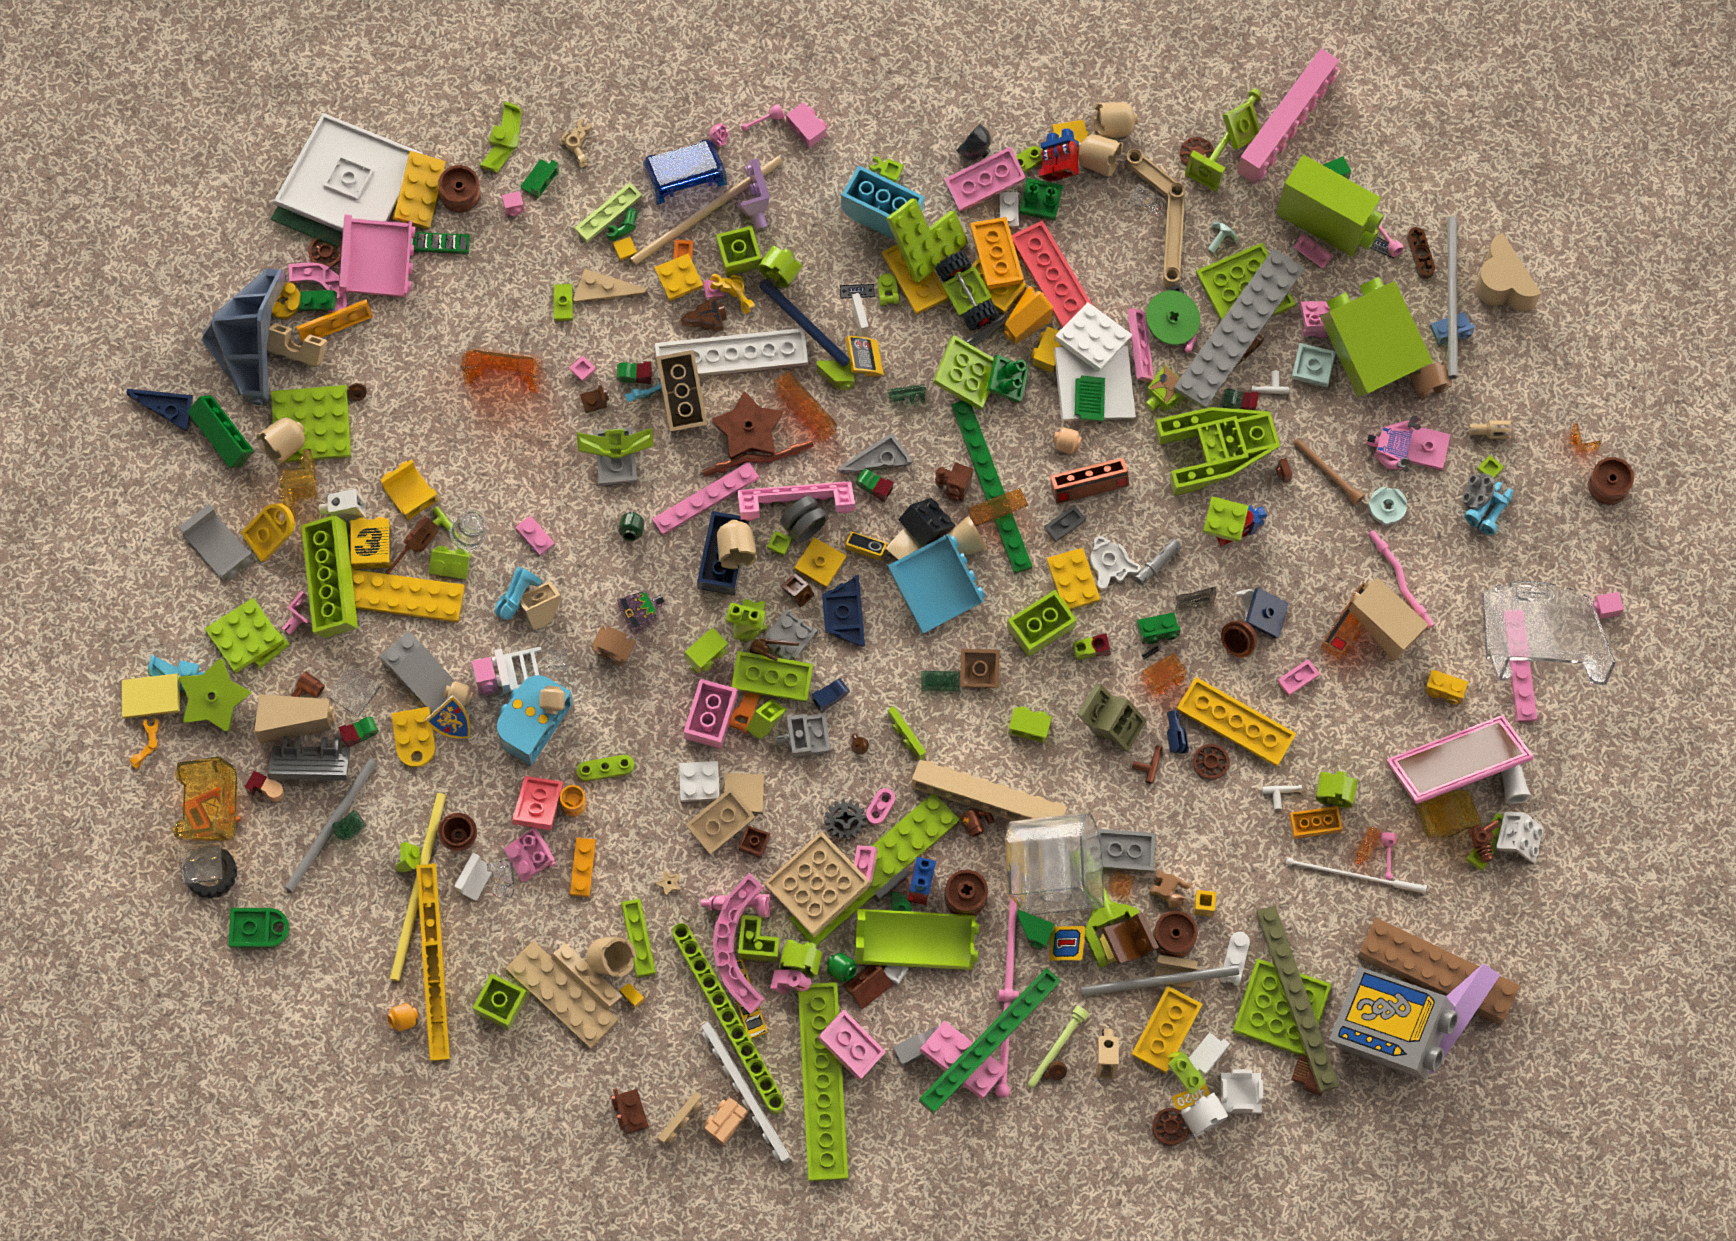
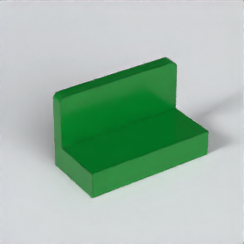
M540 159L521 184V189L539 199L559 172L558 163L554 160L547 163Z

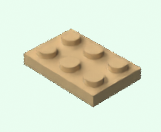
M730 787L685 825L711 855L756 817Z

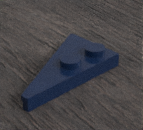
M127 389V396L182 430L188 431L190 415L187 411L193 404V395Z

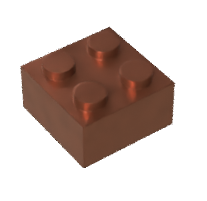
M747 825L739 845V851L762 859L770 839V833Z

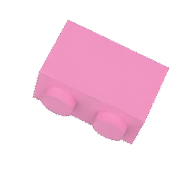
M804 102L786 114V123L808 148L826 137L827 126L822 119L819 120L815 116L814 110L810 106L807 107Z
M491 657L472 661L479 694H493L498 690Z

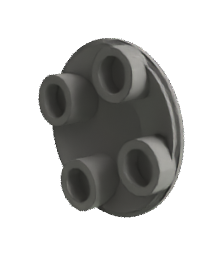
M1485 473L1471 475L1468 479L1465 493L1462 496V501L1472 509H1479L1485 506L1495 492L1493 477Z

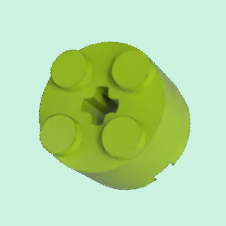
M773 245L760 262L758 270L767 280L772 278L777 281L775 285L781 288H788L803 265L793 258L794 254L786 248L781 250Z
M1336 771V774L1320 772L1316 801L1325 806L1331 803L1338 806V808H1351L1355 802L1358 779L1347 777V773L1342 771Z
M787 940L783 948L779 970H798L804 975H808L810 979L813 978V975L817 978L822 952L816 949V944L806 942L803 945L798 944L794 940Z

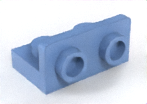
M1465 312L1458 314L1457 339L1462 338L1464 340L1471 337L1475 329L1474 324H1470ZM1448 318L1431 323L1430 328L1438 346L1442 344L1448 345Z

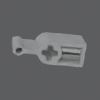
M939 1025L893 1047V1053L901 1068L925 1057L920 1052V1048L937 1030Z

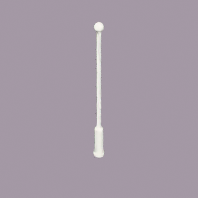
M1292 858L1286 860L1288 866L1297 865L1393 885L1394 888L1418 892L1423 895L1426 893L1427 885H1418L1399 880L1389 881L1297 862Z

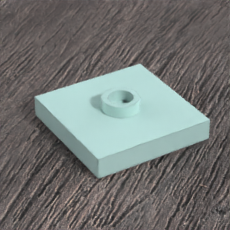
M1299 343L1291 379L1328 387L1336 351Z

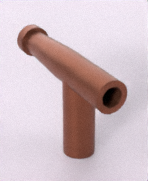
M1159 745L1155 746V752L1150 765L1137 761L1133 762V769L1148 772L1146 783L1153 784L1160 754L1163 749Z

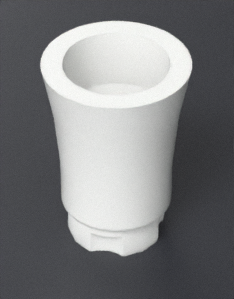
M1520 765L1501 772L1506 804H1518L1531 799L1532 796Z

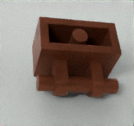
M956 462L952 471L939 467L935 473V484L938 487L947 485L946 496L952 501L958 502L960 500L963 502L972 482L973 469Z

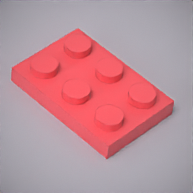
M525 776L513 816V824L551 830L563 789V782Z

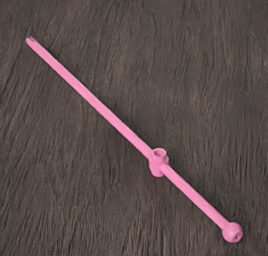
M1015 821L1014 836L1020 843L1022 823ZM1013 866L1011 873L1005 989L998 990L997 998L998 1001L1004 1004L1003 1012L1019 996V991H1013L1012 989L1018 899L1014 896L1013 880L1017 870ZM1010 1036L1001 1044L1000 1064L1007 1068V1071L995 1087V1094L999 1098H1007L1010 1095V1088L1007 1085Z

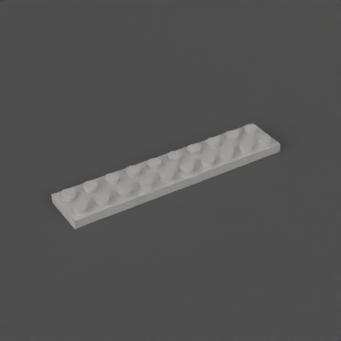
M1273 248L1173 390L1201 408H1207L1304 272L1305 267Z

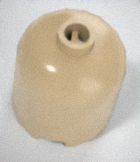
M1108 102L1095 103L1093 109L1097 110L1096 116L1093 117L1094 133L1109 139L1126 137L1133 132L1135 125L1138 123V116L1128 103Z
M1095 134L1089 135L1083 142H1079V163L1083 167L1104 176H1113L1119 164L1116 162L1117 156L1122 155L1123 143Z
M282 418L258 433L256 439L257 441L261 440L263 443L261 449L272 462L276 460L277 465H280L304 446L305 435L303 431L305 429L300 422H295L290 418Z
M731 520L720 527L717 532L719 562H721L722 567L738 569V565L746 564V567L755 563L757 555L752 529L746 523L737 520Z
M602 937L594 940L587 950L588 965L598 974L622 977L633 969L632 964L633 959L636 957V952L629 940L620 937Z

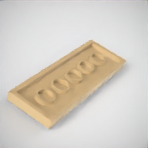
M534 941L505 968L508 973L590 1049L618 1022V1019L609 1010L607 1011Z

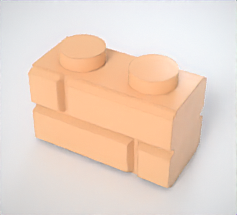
M730 1097L727 1101L722 1100L717 1107L718 1112L714 1117L712 1115L709 1116L704 1123L706 1126L705 1132L722 1146L728 1142L748 1116V1111Z

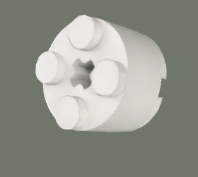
M1214 1093L1206 1098L1204 1096L1195 1102L1196 1105L1187 1107L1180 1112L1194 1137L1204 1134V1130L1213 1129L1229 1117Z

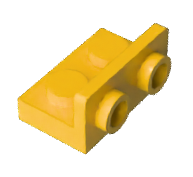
M1432 669L1424 692L1433 698H1444L1450 704H1461L1468 681Z

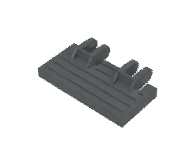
M284 736L282 752L281 746H272L268 779L347 781L351 752L349 747H342L341 754L339 753V737H335L333 748H327L328 739L323 737L321 753L320 747H303L302 753H300L301 737H296L294 747H288L290 743L289 737Z

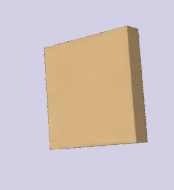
M725 773V791L731 787L752 813L763 814L764 774Z

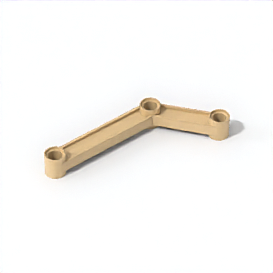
M1134 148L1127 153L1126 167L1168 199L1162 281L1166 288H1170L1173 285L1179 284L1181 275L1185 186L1175 181L1146 158L1139 149ZM1135 158L1138 161L1133 162L1130 159ZM1173 192H1179L1180 195H1174ZM1168 276H1174L1176 279L1171 280Z

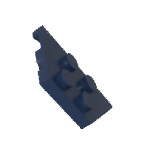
M855 575L848 582L841 583L835 589L822 594L825 633L860 647H865L859 575Z

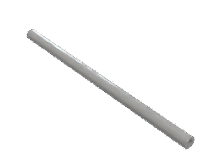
M1451 216L1447 219L1448 378L1454 380L1458 378L1457 218Z

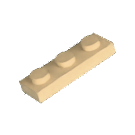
M694 1092L657 1137L658 1142L663 1146L667 1142L671 1144L677 1136L676 1131L680 1127L683 1129L690 1119L688 1117L692 1112L696 1113L701 1108L702 1096L699 1093Z

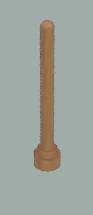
M1300 439L1294 440V445L1348 494L1349 501L1354 506L1363 500L1365 494L1360 490L1351 488Z

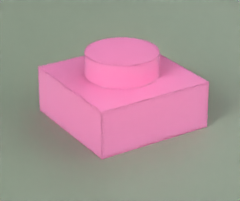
M703 281L706 299L713 296L716 299L725 298L724 292L720 291L719 288L716 290L710 288L711 283L715 281Z
M582 356L569 367V370L583 383L596 371V368Z

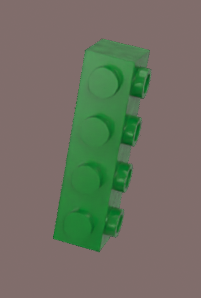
M212 395L199 396L187 411L192 417L193 422L198 425L203 435L208 438L213 448L221 455L225 464L230 468L242 467L255 452Z

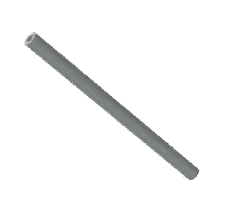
M369 758L285 885V889L293 893L378 764L374 759Z
M1234 965L1082 986V996L1239 975V967Z

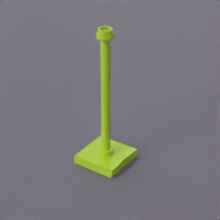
M1253 88L1248 93L1249 99L1247 102L1252 101V104H1254L1255 101H1260L1262 92L1259 89ZM1228 132L1225 133L1209 159L1193 150L1185 171L1186 176L1216 192L1221 185L1226 168L1216 163V160L1230 141Z

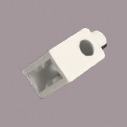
M356 489L328 495V503L319 504L320 515H335L342 520L366 518V501Z

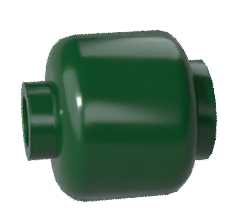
M636 512L622 515L618 528L619 534L627 541L639 539L643 533L644 519Z

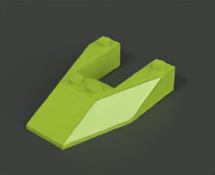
M1209 407L1156 419L1154 426L1159 445L1198 436L1206 463L1171 471L1169 481L1174 496L1191 493L1227 479L1280 448L1273 419L1268 411Z

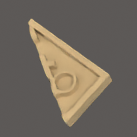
M585 269L574 295L573 303L587 300L620 298V296L628 295L639 296L646 294L647 290L644 287Z

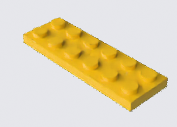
M351 569L356 609L459 623L465 591L464 584Z
M1197 677L1194 678L1176 711L1276 767L1280 764L1297 734Z

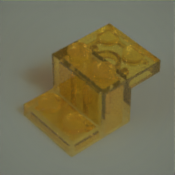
M303 449L304 456L300 457L301 468L282 470V477H279L280 488H282L281 502L291 510L294 518H297L296 500L318 497L315 461L311 449Z
M1453 790L1415 804L1416 813L1421 819L1422 829L1427 838H1450L1466 829H1472L1475 824L1482 826L1470 791Z

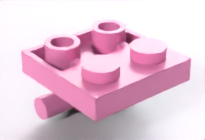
M1326 301L1301 302L1300 310L1305 329L1302 330V335L1327 338L1328 334L1319 317L1330 311Z
M534 827L504 848L522 882L528 881L547 866L552 868L556 865L547 843L541 837L538 829Z

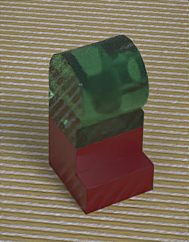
M1225 389L1221 405L1229 409L1256 411L1259 392L1252 391L1248 393L1239 392L1234 389Z

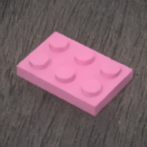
M842 1010L817 1037L858 1080L862 1079L886 1052L845 1010Z

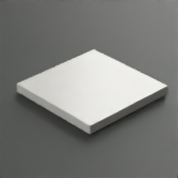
M1123 346L1100 372L1093 369L1065 347H1055L1054 355L1062 421L1082 420L1079 419V415H1074L1075 379H1081V375L1105 378L1104 420L1135 419L1128 346Z

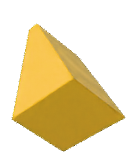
M630 983L619 990L635 1009L645 1001L644 997Z

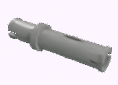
M1172 539L1134 577L1136 582L1143 586L1153 575L1155 576L1158 570L1181 549L1180 543Z

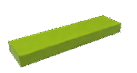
M641 899L621 902L628 938L636 952V957L633 959L636 977L656 975Z

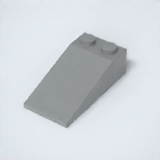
M407 631L380 656L382 664L425 707H430L431 713H433L446 701L447 697L443 696L446 686H451L455 680L429 651Z

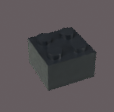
M932 498L911 504L898 519L921 547L947 535L955 527L950 516L945 514L939 507V504Z

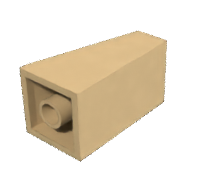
M1377 578L1374 582L1370 580L1363 587L1365 591L1361 595L1356 593L1350 600L1352 604L1348 609L1395 662L1420 637L1429 624L1384 582Z
M259 694L254 731L259 743L281 740L284 736L291 738L331 730L332 724H335L336 712H334V706H331L329 699Z

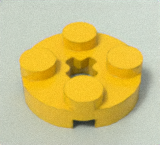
M285 283L272 308L271 315L275 318L287 319L294 316L299 310L300 292L294 284ZM281 297L288 299L283 305L281 302H278Z

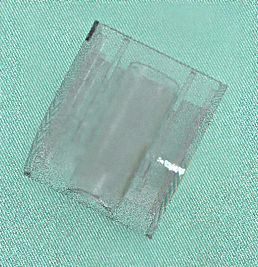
M1090 812L1010 821L1006 833L1008 896L1024 912L1031 915L1105 908L1101 843L1096 822Z

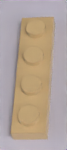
M566 943L552 954L551 958L607 1011L621 1000L622 995L602 976L594 972L588 963Z

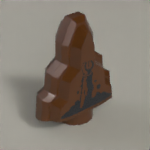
M715 296L707 298L705 303L698 305L695 311L688 312L681 318L682 326L690 328L701 327L704 330L712 329L714 332L724 331L722 321L727 320L724 305H718Z

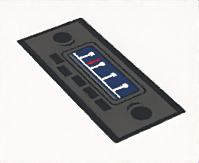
M1376 237L1370 248L1392 259L1395 258L1388 251L1389 242Z
M874 284L840 285V299L852 298V294L859 293L861 298L875 297Z

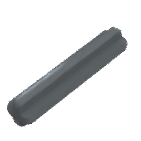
M1002 314L965 342L975 347L1002 328L1008 317Z

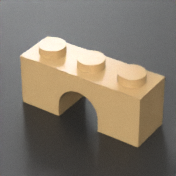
M276 323L269 328L267 351H270V353L286 356L293 361L304 362L308 366H318L323 361L327 344L326 339L309 335L303 341V345H297L291 338L292 328Z

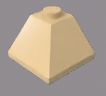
M551 581L523 594L519 605L533 630L544 628L552 621L562 597Z

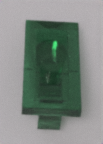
M918 384L887 389V395L893 401H902L904 397L909 396L910 403L914 404V398L918 394L921 402L924 403L926 386Z
M921 671V691L959 692L960 672Z

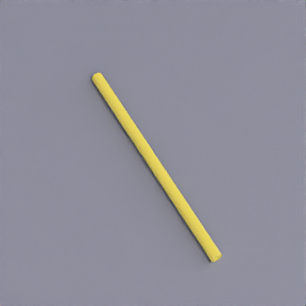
M437 793L420 858V865L429 864L446 799V795L442 793ZM417 874L390 980L396 982L400 981L419 906Z

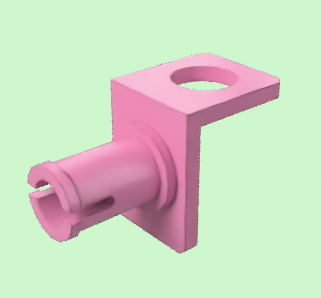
M303 591L287 607L293 612V616L282 629L291 636L301 623L305 622L310 627L312 626L307 619L296 611L307 598Z

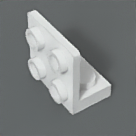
M1505 812L1496 848L1499 851L1518 852L1529 862L1535 863L1539 854L1540 841L1543 837V827L1524 812Z

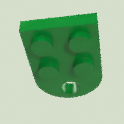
M230 908L229 948H274L281 945L287 939L290 926L287 917L280 910L275 908ZM276 924H284L285 929L282 932L277 933L274 931Z

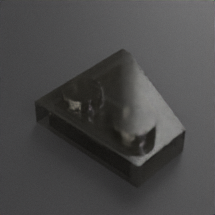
M1216 587L1180 594L1174 602L1175 610L1213 606L1217 595Z

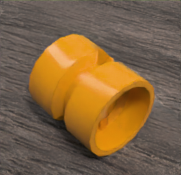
M569 785L561 791L560 803L563 812L568 816L577 817L585 811V793L579 786Z

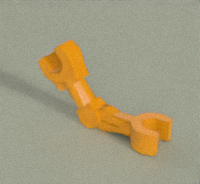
M154 718L155 724L153 726H148L147 719L143 722L144 729L149 737V744L145 746L143 751L135 754L129 760L135 769L143 763L148 755L158 748L156 734H158L159 722L157 718Z

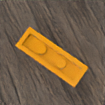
M576 837L570 896L590 897L596 839Z

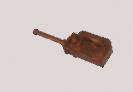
M424 516L418 521L417 526L406 536L404 541L406 544L405 549L389 569L386 570V574H390L410 549L416 553L425 550L438 533L436 529L438 526L432 520Z

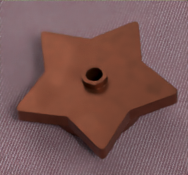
M743 392L734 409L712 418V423L728 438L730 459L753 451L774 455L772 431L782 418L783 411L759 407L746 392Z

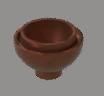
M1234 620L1223 627L1221 641L1230 654L1236 657H1247L1257 646V634L1249 623Z
M452 813L441 821L438 827V837L442 845L447 849L455 852L464 851L474 844L477 838V826L470 816L464 813ZM457 833H462V837L459 839L456 838L455 835Z

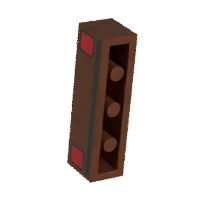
M1119 458L1051 475V490L1056 504L1128 487V469L1124 458Z

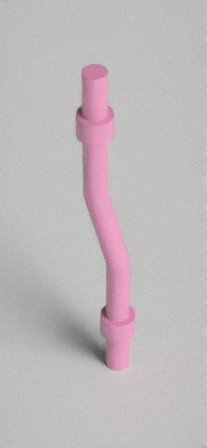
M1374 530L1371 531L1368 536L1375 543V548L1386 557L1395 569L1401 594L1414 611L1429 624L1427 626L1428 629L1432 628L1435 624L1426 614L1427 610L1423 605H1419L1407 588L1401 564L1390 552L1387 543L1382 541Z

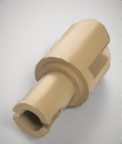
M1489 420L1486 424H1469V429H1477L1469 430V436L1486 435L1488 439H1511L1510 435H1493L1494 432H1511V428L1494 427V425H1511V421Z

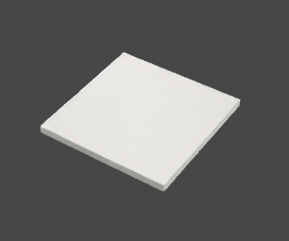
M322 113L278 192L274 205L343 232L345 214L352 215L354 219L388 222L397 204L410 150L420 154L423 153Z

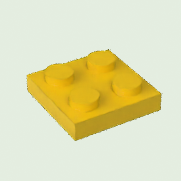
M689 253L654 267L669 301L703 288V283Z

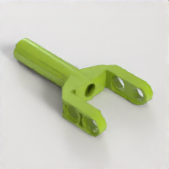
M1079 850L1073 853L1069 859L1093 907L1085 930V940L1090 944L1088 947L1095 961H1098L1097 966L1100 969L1107 966L1105 952L1094 929L1097 931L1124 919L1125 916H1128L1130 919L1140 912L1135 907L1127 904H1118L1110 900L1087 850Z

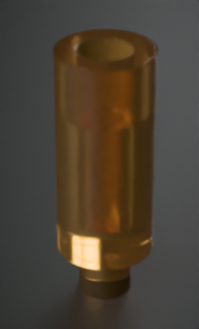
M1368 827L1355 853L1357 856L1355 862L1362 865L1364 860L1369 859L1381 835V831L1377 828Z

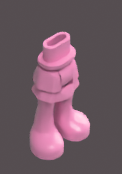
M770 895L756 896L746 908H755L758 916L769 918L771 911ZM712 896L709 900L701 899V907H709L710 911H714V909L721 911L728 896Z

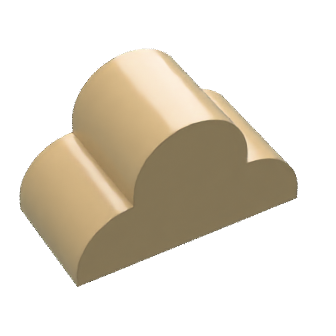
M1503 233L1497 235L1490 245L1485 263L1476 281V294L1482 302L1488 305L1497 306L1507 302L1511 308L1518 311L1532 310L1536 307L1541 292Z

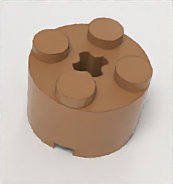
M1445 361L1441 364L1437 362L1420 368V373L1418 374L1415 371L1409 374L1416 395L1420 397V400L1430 397L1434 391H1437L1438 394L1447 391L1453 383L1448 378V369Z
M601 625L591 647L595 652L594 655L602 659H605V657L611 658L613 664L622 667L623 663L627 662L636 641L633 638L630 641L627 640V635L619 630L608 626L605 630L604 625Z

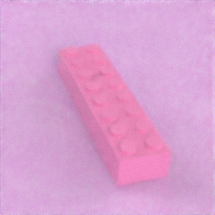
M1323 49L1318 51L1241 155L1237 170L1238 174L1254 184L1259 179L1262 180L1265 177L1266 169L1269 165L1272 167L1277 160L1276 155L1285 150L1287 140L1289 138L1293 139L1297 133L1296 128L1298 125L1302 126L1307 119V113L1309 111L1313 112L1318 98L1322 99L1326 94V87L1335 82L1336 74L1339 70V67H1337L1339 59Z

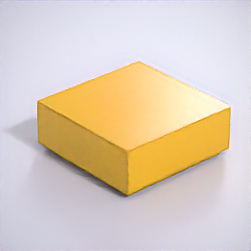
M631 237L613 243L620 261L630 258L637 253Z

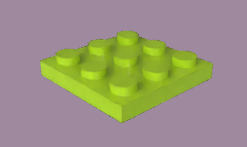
M953 335L949 340L932 383L981 410L990 392L987 391L994 358Z
M254 598L204 628L235 674L284 643L282 637Z

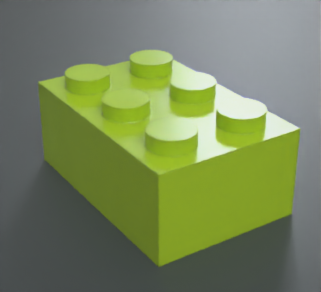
M1056 590L1009 618L1007 620V629L1027 657H1030L1074 629L1077 619Z

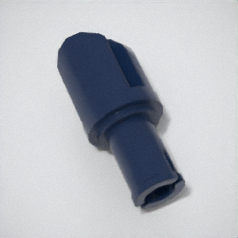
M1169 711L1167 716L1170 729L1166 732L1170 753L1186 754L1189 752L1186 729L1181 727L1179 711Z

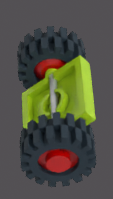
M963 251L960 253L956 252V254L946 257L945 260H941V263H938L935 269L944 282L942 285L956 311L964 319L969 330L975 331L994 321L999 313L993 302L990 301L993 298L975 266L971 267L972 264L966 253Z

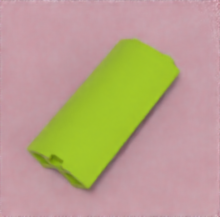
M857 909L855 964L973 970L974 962H978V951L974 949L975 935L979 934V923H976L975 915Z

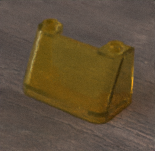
M220 756L178 762L175 777L184 786L183 820L176 821L173 826L174 837L179 840H233L236 832L237 772L235 767Z

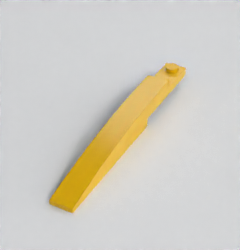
M436 863L416 865L429 1056L430 1061L450 1059L437 866Z

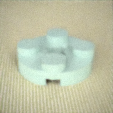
M1382 487L1372 494L1368 505L1369 512L1382 525L1395 524L1404 517L1407 509V500L1398 489ZM1384 502L1392 504L1390 510L1384 508Z

